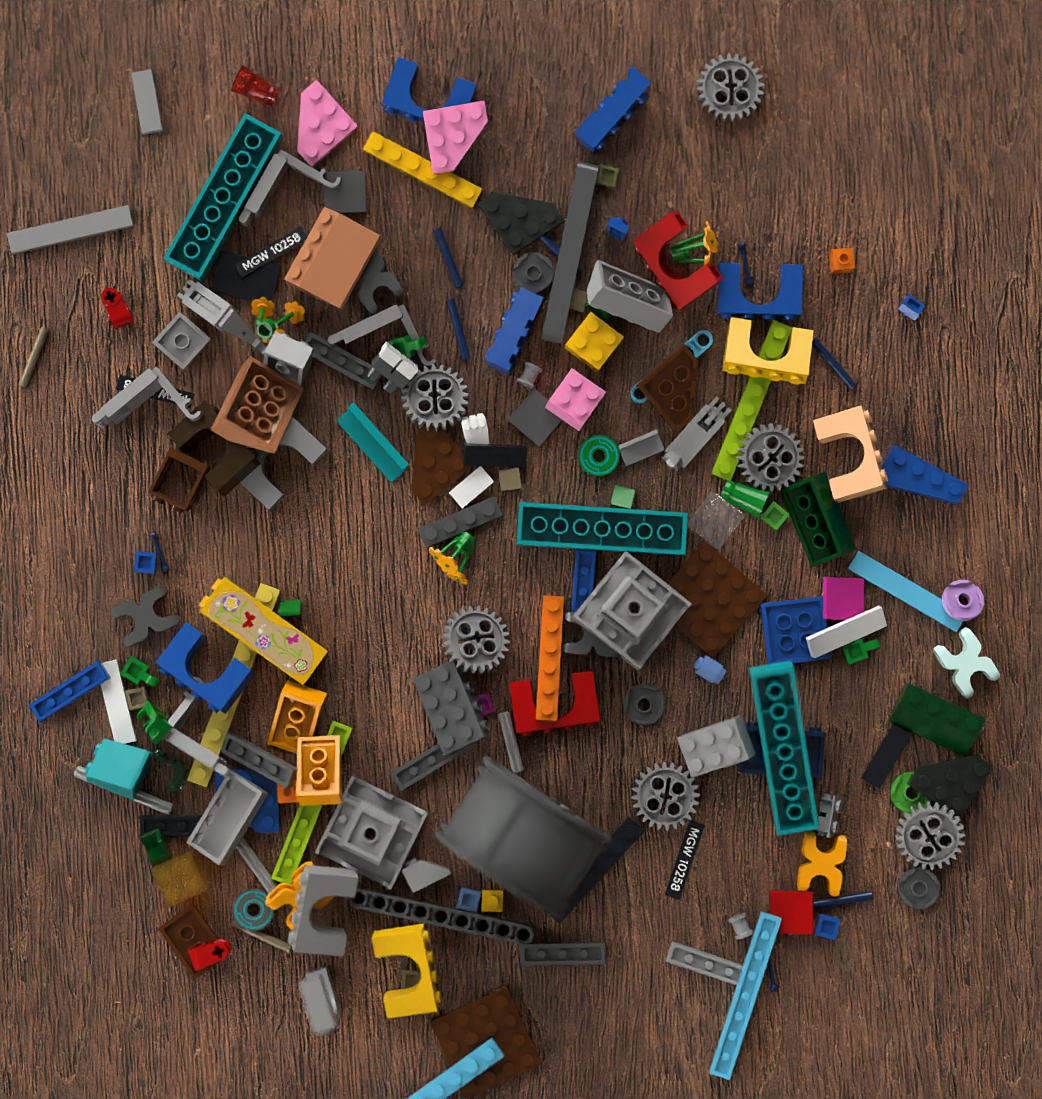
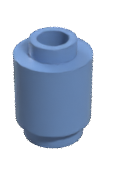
M707 655L703 658L699 657L693 666L696 668L695 673L710 683L718 684L726 672L722 668L723 665Z

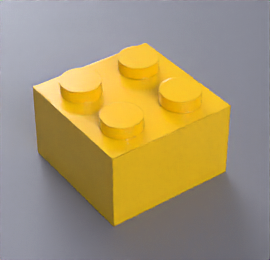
M590 312L565 344V349L598 373L621 344L624 336Z

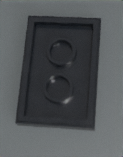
M220 251L211 287L212 292L248 301L260 300V298L265 297L267 301L273 302L282 268L281 265L268 262L242 277L235 264L247 257Z

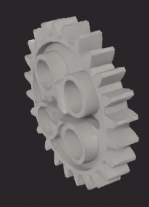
M728 53L726 59L719 55L718 62L715 59H711L712 66L705 65L704 68L707 72H700V76L704 79H698L697 84L702 86L697 88V92L702 93L698 100H705L702 108L708 106V114L714 111L716 112L715 119L722 115L723 121L728 116L731 122H733L735 116L742 120L743 113L749 117V109L756 111L757 107L755 104L761 103L758 97H762L764 94L759 89L764 88V83H759L763 75H756L759 68L752 69L753 61L746 64V57L740 61L738 54L735 55L734 59H731V55ZM728 70H731V87L734 88L732 92V106L729 102L730 89L727 88L729 83ZM742 73L745 76V80H737L735 74ZM721 74L725 80L718 82L714 79V76ZM742 93L746 96L747 100L739 101L736 95ZM723 95L726 101L723 103L718 102L715 96Z
M432 364L431 370H428L425 365L424 372L418 369L417 376H413L411 382L409 381L405 385L407 388L402 389V393L405 395L401 397V401L405 402L402 405L403 410H408L406 412L407 417L413 416L411 419L412 423L419 421V428L426 424L427 431L430 430L431 426H434L435 431H438L439 426L442 425L443 429L446 430L447 423L454 426L453 419L460 421L459 413H466L463 407H468V401L465 400L469 398V393H465L468 388L467 385H462L464 383L463 378L457 379L459 376L458 372L451 374V367L444 371L442 364L439 369H436L435 364ZM434 380L436 381L437 415L434 414L432 382ZM448 384L450 388L448 390H441L440 386ZM422 385L430 387L427 391L419 390ZM443 404L451 405L449 410H443L440 407ZM422 405H429L431 407L428 411L420 410Z
M768 424L767 429L765 425H760V431L757 428H753L754 435L746 433L745 435L748 440L740 441L744 448L737 449L742 452L741 456L736 457V459L742 460V463L737 465V467L744 468L741 475H748L746 482L753 480L752 487H757L760 484V490L763 491L766 489V486L769 492H773L774 487L777 491H780L781 484L784 487H789L788 481L795 482L793 475H800L797 467L804 466L799 463V460L805 458L799 455V452L804 449L797 448L801 441L793 440L796 435L795 433L788 435L789 428H784L781 431V425H776L775 429L773 424ZM770 437L774 440V446L771 449L767 446V440ZM783 444V448L777 451L780 445ZM755 452L760 455L758 463H755L752 459ZM784 452L788 454V461L786 463H783L781 460V455ZM768 454H774L771 457L773 461H768L770 458ZM764 464L761 470L758 471L757 469ZM769 467H772L774 470L772 478L767 476V469Z
M469 606L467 612L461 608L459 614L455 612L452 615L453 619L449 618L447 620L449 626L443 628L447 633L441 636L442 639L447 641L442 644V647H448L445 655H452L449 661L456 660V668L462 664L464 665V672L471 668V672L474 674L478 668L479 672L483 673L485 667L488 671H491L492 665L497 667L500 664L498 660L502 661L505 658L502 653H507L509 650L504 647L510 643L509 640L505 639L509 632H503L507 625L499 624L502 618L495 619V611L489 615L487 607L481 612L480 606H477L475 611ZM479 624L486 625L488 632L482 631ZM459 627L466 628L468 635L461 634ZM473 636H475V639H481V640L477 643L476 640H471V639L473 638ZM458 641H467L461 644L458 643ZM484 644L490 645L492 652H487L484 649ZM463 648H470L472 655L465 654Z
M662 762L661 768L654 763V770L646 767L648 772L646 775L640 772L643 779H635L639 786L632 787V790L637 792V795L631 796L632 799L637 800L633 807L640 808L636 814H644L642 821L645 822L649 819V827L657 823V830H660L661 826L664 825L666 831H668L671 824L677 829V822L684 826V818L691 820L689 812L696 813L692 806L699 805V802L694 800V797L700 796L699 793L694 792L698 785L691 784L695 778H687L688 770L681 773V765L674 769L673 762H671L669 768L665 762ZM661 778L663 786L660 789H654L652 787L653 779ZM667 778H671L668 788V794L671 795V798L666 799L664 814L661 815L660 809L663 798L660 797V794L665 793ZM677 782L682 783L684 786L683 791L679 794H675L672 790L673 785ZM652 798L657 799L659 802L658 807L654 810H650L647 807L648 801ZM671 803H677L679 806V811L676 814L668 812V806Z
M927 801L926 807L918 803L919 809L917 810L911 806L912 813L904 812L906 819L899 818V823L902 826H896V831L900 833L895 835L896 840H900L897 843V847L903 848L900 851L901 855L907 854V862L914 859L913 864L915 867L920 862L922 869H925L927 864L930 865L931 870L934 869V864H937L940 869L942 868V862L950 865V857L955 860L957 859L954 852H962L958 845L965 844L964 840L961 839L965 837L964 831H959L964 828L962 823H958L960 821L959 816L953 817V809L947 812L946 805L940 809L938 802L934 804V807H931L929 801ZM931 818L939 820L935 825L928 824V821ZM922 820L929 833L934 836L936 843L941 848L940 851L936 849L931 838L926 835L925 829L919 821ZM914 829L921 831L918 836H912L910 832ZM943 835L950 836L947 842L940 841ZM925 846L932 847L929 853L922 852Z

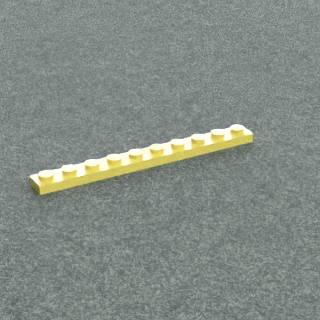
M260 583L255 599L273 611L281 590ZM239 640L232 660L236 658L252 669L257 652ZM243 691L226 714L222 711L218 713L212 711L200 745L218 756L221 753L223 742L231 726ZM195 759L187 780L208 787L214 770Z

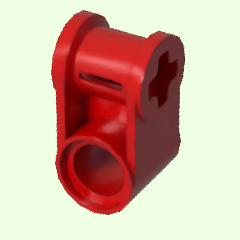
M114 288L103 290L101 300L114 329L116 330L133 322L134 318L121 294ZM110 294L116 296L113 303L108 300Z
M218 939L189 949L188 952L194 970H200L224 960L231 952L229 941ZM218 947L224 948L225 951L221 953L217 952L216 949Z

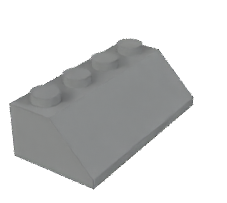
M597 260L587 288L589 305L606 311L613 316L626 319L630 323H636L648 330L660 333L673 317L670 297L667 291L663 290L658 284Z

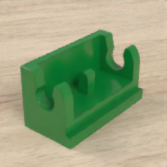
M147 700L145 702L146 705L137 714V719H142V716L145 714L149 716L143 727L146 729V734L150 735L152 742L157 744L169 732L172 726L163 712Z

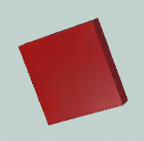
M770 891V914L782 919L777 934H813V891Z

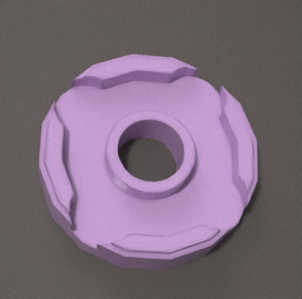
M959 579L944 589L942 605L951 618L958 621H969L980 614L984 606V596L977 585L975 586L969 580ZM960 595L965 596L967 598V605H963L959 602Z

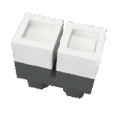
M385 342L379 354L371 361L372 366L367 375L374 382H377L382 375L385 376L387 381L383 384V388L392 394L398 388L403 389L418 372V366L405 355H401V352L388 342Z

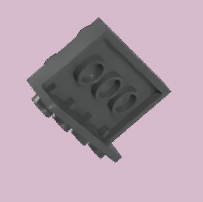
M456 660L448 661L413 678L444 756L452 754L481 739L490 737V726L483 719L481 714L483 712L482 706L479 701H476L473 694L475 693L474 687L470 681L468 682L466 677L467 670L463 671L464 665L462 664L456 668Z

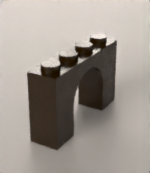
M204 400L190 413L194 415L197 411H201L203 413L201 419L191 421L186 416L167 433L185 454L189 453L206 437L218 435L211 431L220 411L214 404L209 405ZM227 440L228 448L224 459L204 476L223 497L261 464L256 458L259 454L254 448H247L245 445Z

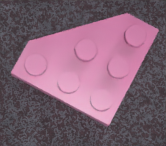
M317 80L301 93L297 148L300 156L313 168L358 128V125Z
M485 101L423 111L433 174L450 172L457 168L464 155L469 151L478 135L488 123Z

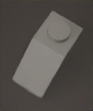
M416 858L404 863L406 867L402 869L413 893L451 874V870L448 867L424 859L417 861Z

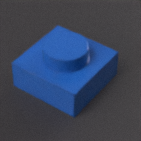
M907 294L898 309L905 316L916 320L925 305Z
M135 551L134 572L156 574L158 553Z
M819 913L814 934L836 940L841 919Z

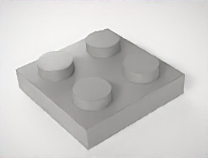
M179 311L152 343L185 371L212 339Z

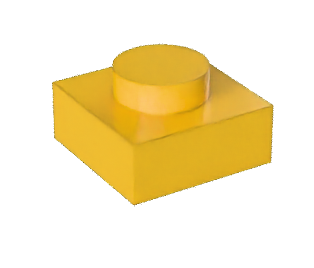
M482 889L481 911L503 912V890Z

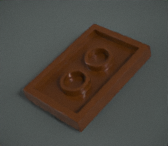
M194 903L158 928L194 980L217 964L214 963L206 968L194 970L188 950L219 939ZM218 947L216 949L217 952L221 953L225 951L224 948Z

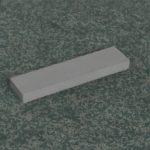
M675 941L671 942L665 960L671 964L736 986L743 967L742 964Z

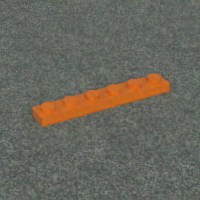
M543 595L536 721L557 722L564 596Z

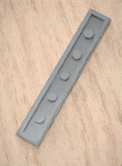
M126 205L9 232L7 237L11 253L17 254L134 227L130 206Z

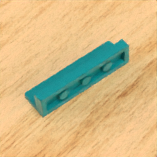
M353 402L347 407L348 410L337 419V422L387 479L393 482L410 465Z

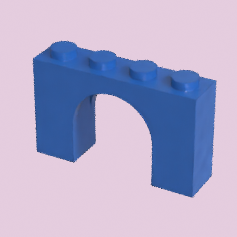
M398 57L381 103L382 108L390 115L396 116L400 114L405 116L404 118L410 122H416L417 120L423 122L425 126L423 111L427 110L418 107L411 99V89L418 72V63ZM457 77L449 100L441 108L472 103L477 90V84Z
M740 263L718 264L717 269L724 280L717 284L716 316H721L722 319L742 316V319L754 320L755 317H763V320H776V317H784L785 321H796L802 315L803 265L782 264L780 267L779 293L777 298L769 304L756 305L749 302L741 292Z
M185 622L155 663L161 666L159 671L164 675L176 677L175 683L183 689H186L187 686L192 689L191 695L200 701L203 698L209 702L208 707L214 712L222 711L226 714L256 673L234 658L217 680L211 683L196 682L191 674V661L207 637Z

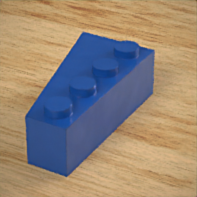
M633 66L628 71V78L625 81L620 80L612 91L613 95L611 97L609 95L606 96L598 106L599 110L597 112L594 110L575 131V137L592 153L596 149L600 151L607 144L606 139L610 134L614 136L621 129L622 126L620 124L624 119L628 121L635 114L636 111L634 109L638 104L642 106L650 97L648 94L651 82Z
M520 288L519 292H514L510 301L513 305L510 311L506 310L502 318L504 324L501 330L497 329L493 338L495 342L492 348L489 347L484 359H486L488 367L508 376L510 375L541 308L544 297L524 288Z
M896 445L890 447L881 464V469L886 471L888 482H885L886 487L944 503L959 504L969 486L967 483Z

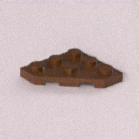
M685 344L677 348L636 384L676 433L693 419L692 408L693 398H695V374L698 360Z
M425 424L417 431L411 490L422 504L426 506L473 466L463 465V453L440 426L438 431H435L434 426H431L430 430L427 431Z

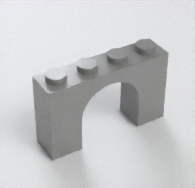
M291 416L278 447L289 446L296 449L315 466L328 450ZM254 448L259 454L256 458L261 464L240 483L268 510L272 511L285 495L265 475L264 462L270 452Z
M305 865L304 872L300 873L299 878L301 889L296 894L297 911L293 912L292 915L293 931H290L288 936V943L291 944L293 952L344 956L347 941L344 928L316 925L310 921L309 914L312 906L323 897H355L359 879L355 869Z
M328 966L308 971L305 974L306 979L301 980L299 983L314 1034L320 1033L321 1036L333 1032L342 1016Z

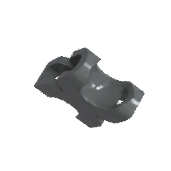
M376 249L370 258L368 268L362 272L354 289L360 288L358 292L359 299L372 316L378 313L374 296L379 290L387 289L396 298L404 295V291L396 277L390 272H384V260Z
M160 586L142 594L140 605L134 601H126L110 610L111 616L114 618L129 615L135 621L134 631L123 639L125 646H133L149 639L151 628L155 631L164 632L181 623L180 616L178 615L163 618L157 613L156 605L158 601L168 594L166 586Z
M576 612L565 613L566 621L579 624L572 619ZM606 615L607 617H609L612 621H614L617 625H619V626L621 627L620 624H618V623H617L615 620H613L610 616ZM581 625L580 627L583 630L582 639L577 643H566L562 646V651L565 653L585 655L589 653L593 646L596 654L599 656L622 657Z

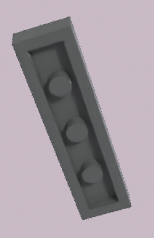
M309 333L305 343L313 348V358L371 390H375L380 379L374 382L368 377L367 373L372 365L336 345L330 344L314 333Z
M494 496L418 528L425 548H428L503 515Z
M232 732L226 734L221 753L285 788H291L298 768Z
M438 743L390 774L402 791L466 752L473 745L471 744L444 756Z
M605 942L520 944V966L605 964Z

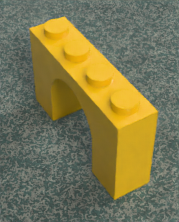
M731 317L728 325L722 371L734 375L745 374L752 378L763 377L769 378L772 381H788L795 385L805 384L809 374L814 330L793 327L789 337L787 355L776 361H767L757 357L750 348L749 337L752 320Z
M424 924L374 931L372 943L375 958L405 955L412 958L421 970V980L416 985L407 989L386 991L383 1000L387 1019L436 1012L439 1004L442 1003L441 992L436 989L438 975L437 971H433L432 967L434 954L432 950L429 951V930H425Z

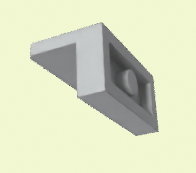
M658 429L618 446L625 466L664 451L658 435Z

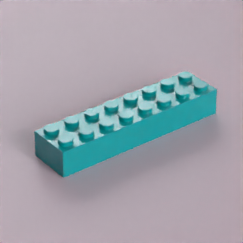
M244 113L163 259L168 264L201 282L205 281L220 251L238 222L247 201L284 139L281 132Z
M519 502L517 546L611 552L627 551L628 553L684 556L688 513Z
M792 661L750 667L752 690L777 836L819 829Z

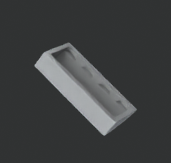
M233 772V779L225 778L186 842L218 865L226 866L269 794Z

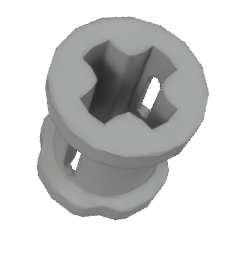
M525 362L524 365L526 367L521 377L517 378V382L533 389L535 379L538 373L542 372V369L534 364Z
M741 913L728 919L736 932V940L754 933L748 926L745 918L747 916L746 913Z

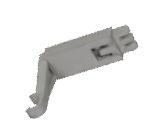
M280 150L278 154L275 153L247 201L239 221L242 226L247 227L254 216L258 219L260 218L288 167L330 189L339 187L341 177H337L336 182L330 183L323 178L326 174L325 168L319 172L285 151Z
M189 279L187 283L191 287L188 289L184 286L182 290L186 293L183 295L179 292L177 295L182 299V303L221 332L225 330L250 343L264 355L267 346L255 337L238 314L239 311L199 282L194 283Z
M396 304L331 335L328 338V342L335 344L344 339L347 344L401 318L411 341L418 339L419 336L404 304L400 306ZM423 348L416 350L424 365L430 366L436 362L435 359L429 362L425 360L422 354Z
M155 367L153 370L148 368L103 405L92 416V421L100 428H104L111 421L117 425L162 387L191 421L201 419L203 413L197 411L196 414L191 415L187 408L192 404L193 400L191 398L184 400L167 377Z
M718 396L709 405L705 404L664 451L665 455L662 459L677 472L680 468L684 469L725 423V417L732 411L730 407L724 413L721 411L726 405L724 402L718 407L715 406L720 399Z
M193 677L196 682L204 683L199 677ZM188 691L183 692L186 698L168 720L172 728L163 739L225 778L233 779L234 773L226 767L228 763L224 759L180 732L198 700Z

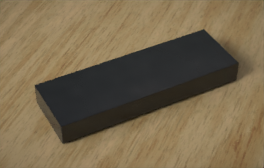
M464 443L463 465L525 468L527 447L526 445Z
M892 724L860 778L880 789L911 734Z
M140 815V837L157 828L161 830L164 836H191L203 815Z

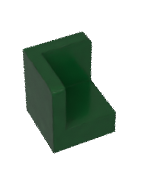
M159 828L140 837L147 849L149 862L153 867L172 858L170 845Z

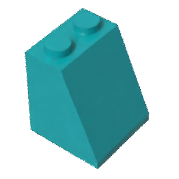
M104 738L102 744L98 743L93 755H95L93 762H89L84 774H87V782L134 801L151 765L150 752Z

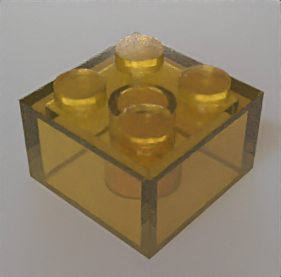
M193 849L151 869L168 908L210 888Z

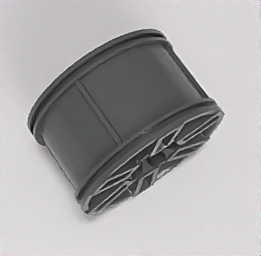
M485 756L482 760L486 764L485 767L478 766L477 769L481 771L449 822L447 824L441 823L440 827L443 831L437 830L435 836L461 857L502 885L545 911L562 917L564 912L561 908L567 909L569 907L566 902L599 851H605L606 848L602 845L603 842L609 844L612 838L577 816L576 812L561 802L548 797L528 784L516 773L501 764L498 765Z

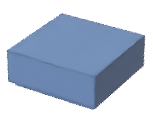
M461 887L456 908L477 913L482 891Z

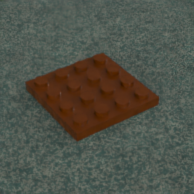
M705 540L666 583L691 603L674 626L711 658L720 651L767 597L766 593Z
M507 986L430 1021L450 1067L492 1037L505 1054L504 1057L460 1088L464 1099H468L542 1065Z

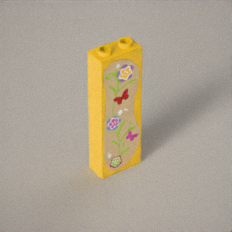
M223 577L222 580L218 578L211 587L214 590L209 597L205 595L199 603L201 607L199 611L304 685L328 651L226 577Z

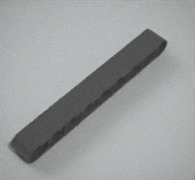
M578 161L541 340L562 344L598 173V165Z
M357 887L356 893L360 892L364 895V902L357 903L353 897H349L350 904L362 910L518 944H528L533 939L532 927L523 922L363 887ZM382 897L385 900V906L381 908L376 907L374 899ZM398 901L404 902L406 910L398 912L394 904ZM423 906L426 908L427 914L422 917L418 916L415 913V908ZM437 911H445L447 919L439 921L436 918ZM459 915H465L468 918V923L466 925H459L456 918ZM481 919L486 920L489 924L485 930L477 927V922ZM506 924L510 930L507 934H500L497 930L498 926ZM520 929H528L530 936L526 939L520 938L518 936Z

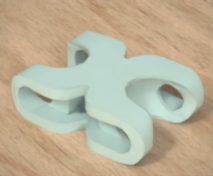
M964 627L959 632L963 643V649L960 654L952 655L944 646L940 645L933 648V653L943 668L947 670L955 669L952 675V682L964 698L969 699L974 694L970 684V677L974 672L981 671L991 681L998 680L1000 673L990 658L978 657L981 651V644L969 628Z

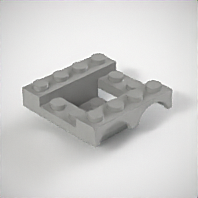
M625 551L573 615L572 619L587 631H591L638 671L691 603ZM632 602L637 603L640 607L639 613L632 614L628 610V605ZM603 612H605L608 616H610L613 620H615L618 624H620L623 628H625L628 632L635 636L636 639L632 637L629 633H627L624 629H622L619 625H617L614 621H612L609 617H607Z
M352 776L342 795V804H338L315 853L334 860L348 869H355L356 873L371 878L391 890L428 812ZM367 828H373L376 831L375 839L368 840L365 837L364 832Z

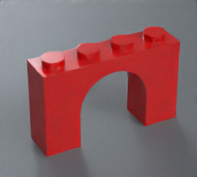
M677 210L670 212L633 240L636 245L635 249L638 254L646 260L648 269L659 279L660 287L669 294L672 305L680 310L689 306L722 282L724 278L713 262L704 265L689 277L677 276L669 269L666 262L668 245L672 240L690 228Z
M593 671L571 674L575 696L574 704L566 715L557 718V722L536 721V708L533 703L530 680L509 683L516 733H521L522 737L534 735L533 731L542 730V733L555 732L554 728L562 727L563 730L575 729L577 724H583L584 727L596 726V722L600 721Z

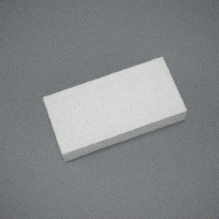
M480 466L452 489L449 494L463 509L494 481Z

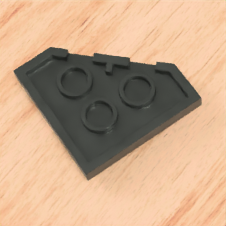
M495 192L478 203L512 256L565 222L555 205L550 202Z
M970 755L918 766L907 784L932 802H938L941 808L946 805L947 812L953 809L954 817L959 816L961 819L994 766L978 755Z

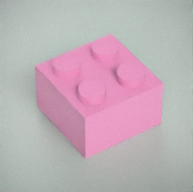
M571 368L549 399L545 408L580 431L606 391Z

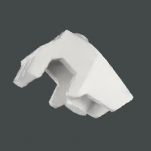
M479 413L477 416L470 415L469 418L468 416L462 417L461 424L466 442L469 444H489L488 427L483 413Z

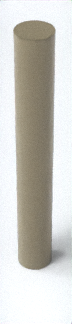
M41 327L19 386L27 388L49 332L48 329Z
M235 920L233 921L232 927L287 953L290 952L291 944L261 930L246 931Z

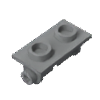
M824 793V796L821 797L819 812L827 814L826 817L818 816L819 829H816L818 831L817 835L826 836L827 833L828 838H834L835 834L838 833L839 822L837 818L838 813H841L843 805L842 801H840L841 796L833 795L832 799V794Z

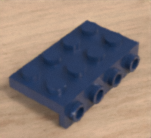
M746 722V729L756 755L750 759L738 762L737 772L766 774L758 723ZM809 727V731H804L810 774L811 778L822 779L826 733L821 732L822 728Z

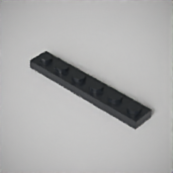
M628 816L610 836L612 838L611 842L603 844L606 848L605 851L600 850L566 902L569 907L567 909L561 908L564 915L558 917L547 911L545 912L560 924L645 830Z

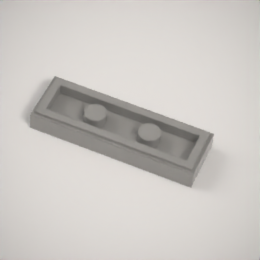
M152 69L131 73L142 134L162 132L163 127Z

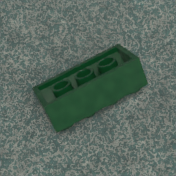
M826 472L811 476L780 490L811 567L857 549L840 506L833 498Z
M904 683L888 718V722L962 756H965L974 744L986 720L910 683Z

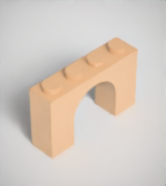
M858 406L813 420L818 440L822 444L844 437H854L859 439L864 447V459L858 469L852 473L829 479L833 498L836 502L840 503L887 489L885 482H888L886 471L882 470L880 462H883L880 450H876L875 447L877 437L875 431L870 429L869 423L872 422L869 410L866 411L862 406Z

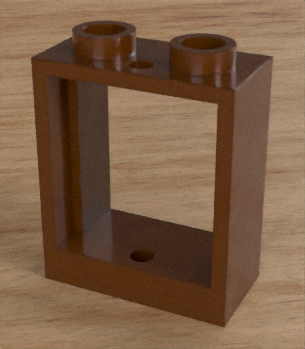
M170 447L148 493L153 495V500L161 504L164 501L171 503L170 508L182 513L185 510L189 512L205 480L204 476L208 474L211 467ZM174 459L200 471L185 504L158 492Z

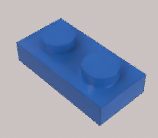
M611 217L607 224L606 233L624 242L630 226L622 218L616 217L614 219Z

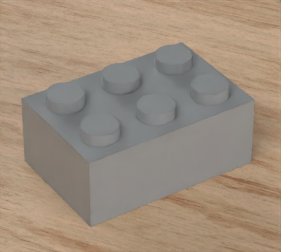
M742 715L685 733L677 738L691 778L750 759L756 755Z

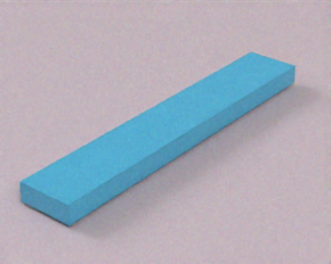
M860 551L856 552L847 568L954 632L958 631L963 622L951 618L946 613L941 598Z

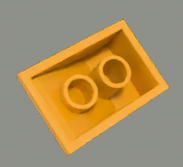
M287 680L280 694L267 744L297 754L298 737H314L327 693Z
M340 735L298 737L296 796L299 805L342 804Z

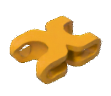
M812 830L805 831L801 852L803 856L809 859V862L802 863L799 866L797 876L798 891H807L811 879L816 875H823L827 879L828 893L834 897L839 895L843 875L835 865L845 860L847 849L846 836L838 835L834 840L832 848L827 852H821L816 847V834Z
M310 861L305 862L292 873V885L280 883L267 895L265 904L273 910L278 909L284 904L294 906L286 918V924L291 930H293L294 926L292 924L293 912L297 911L296 894L301 889L299 884L300 873L304 872L305 865L315 866ZM335 896L323 897L312 907L321 909Z

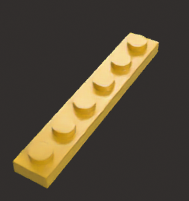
M373 131L363 148L364 152L471 208L474 207L482 192V188L451 172L433 174L432 164L429 160Z

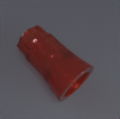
M243 65L235 77L231 92L244 95L261 104L264 103L272 107L277 100L280 89Z

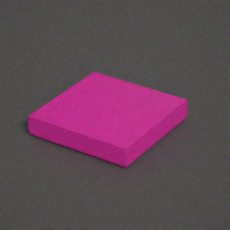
M823 577V619L847 620L864 612V578Z

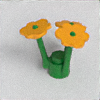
M706 221L707 227L704 228V233L671 246L674 261L680 260L681 264L698 263L704 265L713 262V253L717 252L718 242L715 238L714 230H711L708 221ZM703 238V241H701V242L694 243V244H690V243H692V242H694V241H697V240ZM705 246L709 251V255H705L704 259L688 258L691 256V249Z
M262 297L260 300L255 299L251 303L253 307L252 314L258 317L255 321L258 325L257 333L262 337V341L267 343V346L274 332L285 333L283 329H279L278 326L288 319H290L292 324H297L304 320L305 309L303 306H299L296 301L285 304V316L276 322L266 319L267 316L271 317L273 315L274 303L272 301H267L265 297Z
M462 532L459 537L455 536L441 551L439 549L434 550L432 547L428 549L444 572H448L447 577L456 582L468 584V580L464 579L465 575L462 573L470 555L475 550L473 545L476 543V540L472 535ZM455 545L456 551L451 557L443 555ZM460 553H466L459 568L455 559Z

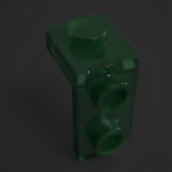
M158 748L155 751L149 750L153 758L176 770L166 789L173 793L177 792L178 789L182 790L187 781L185 776L189 770L185 768L186 764L176 758L172 761L166 757V752Z

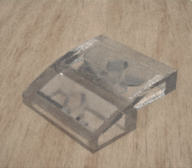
M711 491L687 522V527L714 548L720 550L745 515Z

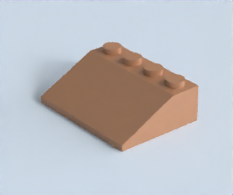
M324 207L284 280L296 289L342 310L382 236L344 215Z
M250 356L240 367L211 431L228 441L274 454L304 388Z

